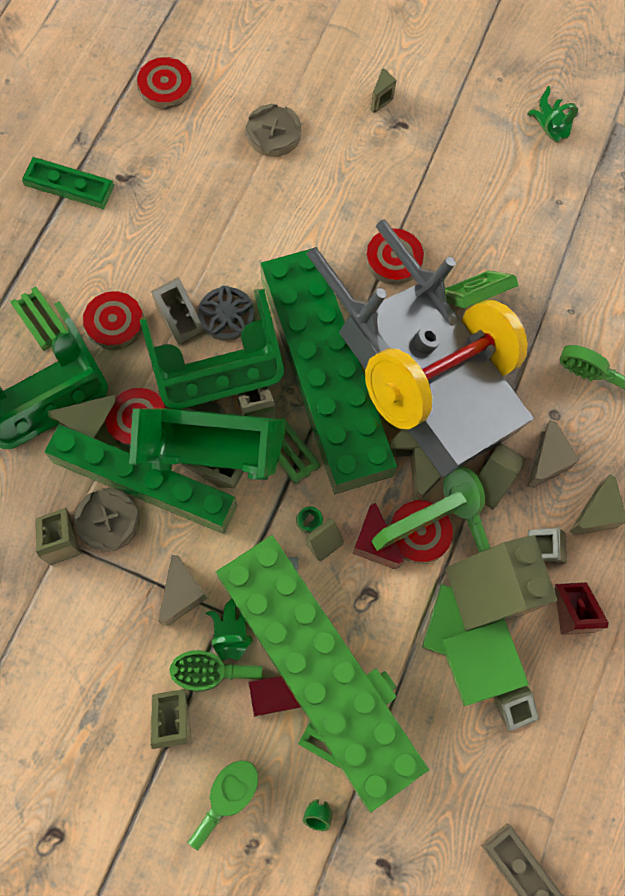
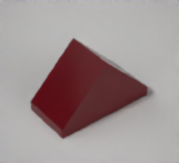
M376 503L370 505L352 554L389 568L397 569L402 566L404 559L396 543L394 542L379 551L376 550L372 543L373 538L382 529L387 527Z
M587 582L555 584L561 635L595 633L608 628L609 622Z

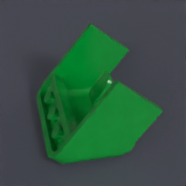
M264 289L254 290L261 320L250 322L243 328L241 332L242 350L187 364L184 362L182 352L175 345L163 344L155 346L147 317L140 318L141 328L160 396L167 407L182 409L270 386L280 381L284 373V366Z
M60 301L54 305L69 330L59 334L53 341L52 350L58 361L4 391L0 386L1 449L16 448L59 424L49 418L48 411L102 398L108 392L106 379Z
M133 409L129 464L152 463V469L172 470V464L181 463L241 469L243 472H248L249 479L268 480V476L276 472L285 434L286 420L179 409Z

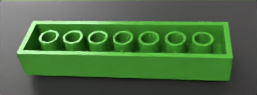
M273 535L215 571L218 579L370 813L429 771V768Z

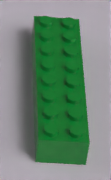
M308 249L261 262V280L286 354H288L289 363L333 493L336 495L394 476L397 465L377 409L369 396L360 362L339 333L345 321L335 293L307 256V252L310 250Z

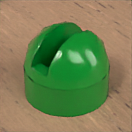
M312 506L304 507L296 516L297 527L304 533H311L323 523L322 513ZM311 514L315 518L305 527L302 523Z
M319 799L310 802L305 810L303 823L317 831L329 830L333 812L328 802L325 801L324 805L319 804Z

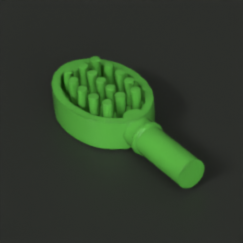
M564 346L559 361L569 372L575 373L576 376L580 375L583 379L588 378L589 381L604 379L625 390V376L616 372L615 369L609 368V361L605 357L582 346Z
M461 467L444 478L443 493L445 498L456 492L463 494L467 502L453 513L467 519V525L470 527L478 552H482L491 548L482 525V519L479 517L485 505V492L478 476L467 467Z
M201 650L180 654L173 660L169 669L172 680L180 687L190 691L211 690L217 687L224 679H262L263 666L224 664L215 654Z
M245 760L233 762L226 766L216 777L210 791L212 807L187 842L195 850L199 851L216 825L220 824L223 816H232L239 813L251 801L258 784V772L251 762Z

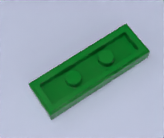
M32 157L22 178L24 186L100 209L105 208L114 188L113 180L36 157Z

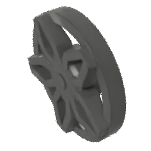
M221 286L210 291L199 304L198 317L203 329L211 337L225 341L234 340L241 337V332L248 323L254 321V307L251 299L243 291L233 287ZM223 294H227L228 301L222 300ZM232 295L238 296V297L241 298V299H236V300L233 302V296H232ZM218 296V303H216L215 301H210L214 297ZM247 304L241 309L237 308L238 305ZM205 307H214L215 309L211 311ZM249 310V318L246 324H244L240 315H244ZM203 314L213 317L209 326L206 324ZM237 321H239L241 328L235 325ZM216 322H217L218 324H220L218 327H216V328L213 330L214 325H215ZM226 326L235 331L233 333H220Z

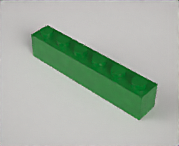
M60 424L57 426L44 451L47 457L56 465L111 488L121 490L128 495L222 534H225L237 507L235 497L171 470L152 469V463L129 464L130 453Z

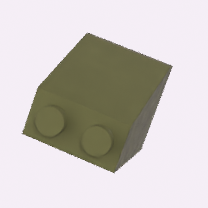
M535 535L503 542L445 568L465 631L502 620L520 617L558 601Z

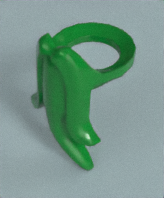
M547 86L539 102V111L530 110L527 115L537 119L544 132L552 140L559 142L561 139L569 137L573 119L578 113V108L574 103L560 106L562 99L556 100L552 108L548 103L551 89L550 86ZM570 109L567 115L563 113V110Z
M232 599L225 604L223 621H221L215 611L206 612L214 622V638H212L211 644L222 661L229 658L239 660L245 653L248 645L253 644L252 637L246 635L245 619L242 614L239 615L238 621L236 620V605Z

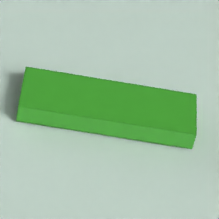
M456 492L382 529L373 538L372 543L376 550L379 551L448 516L467 501L461 492Z

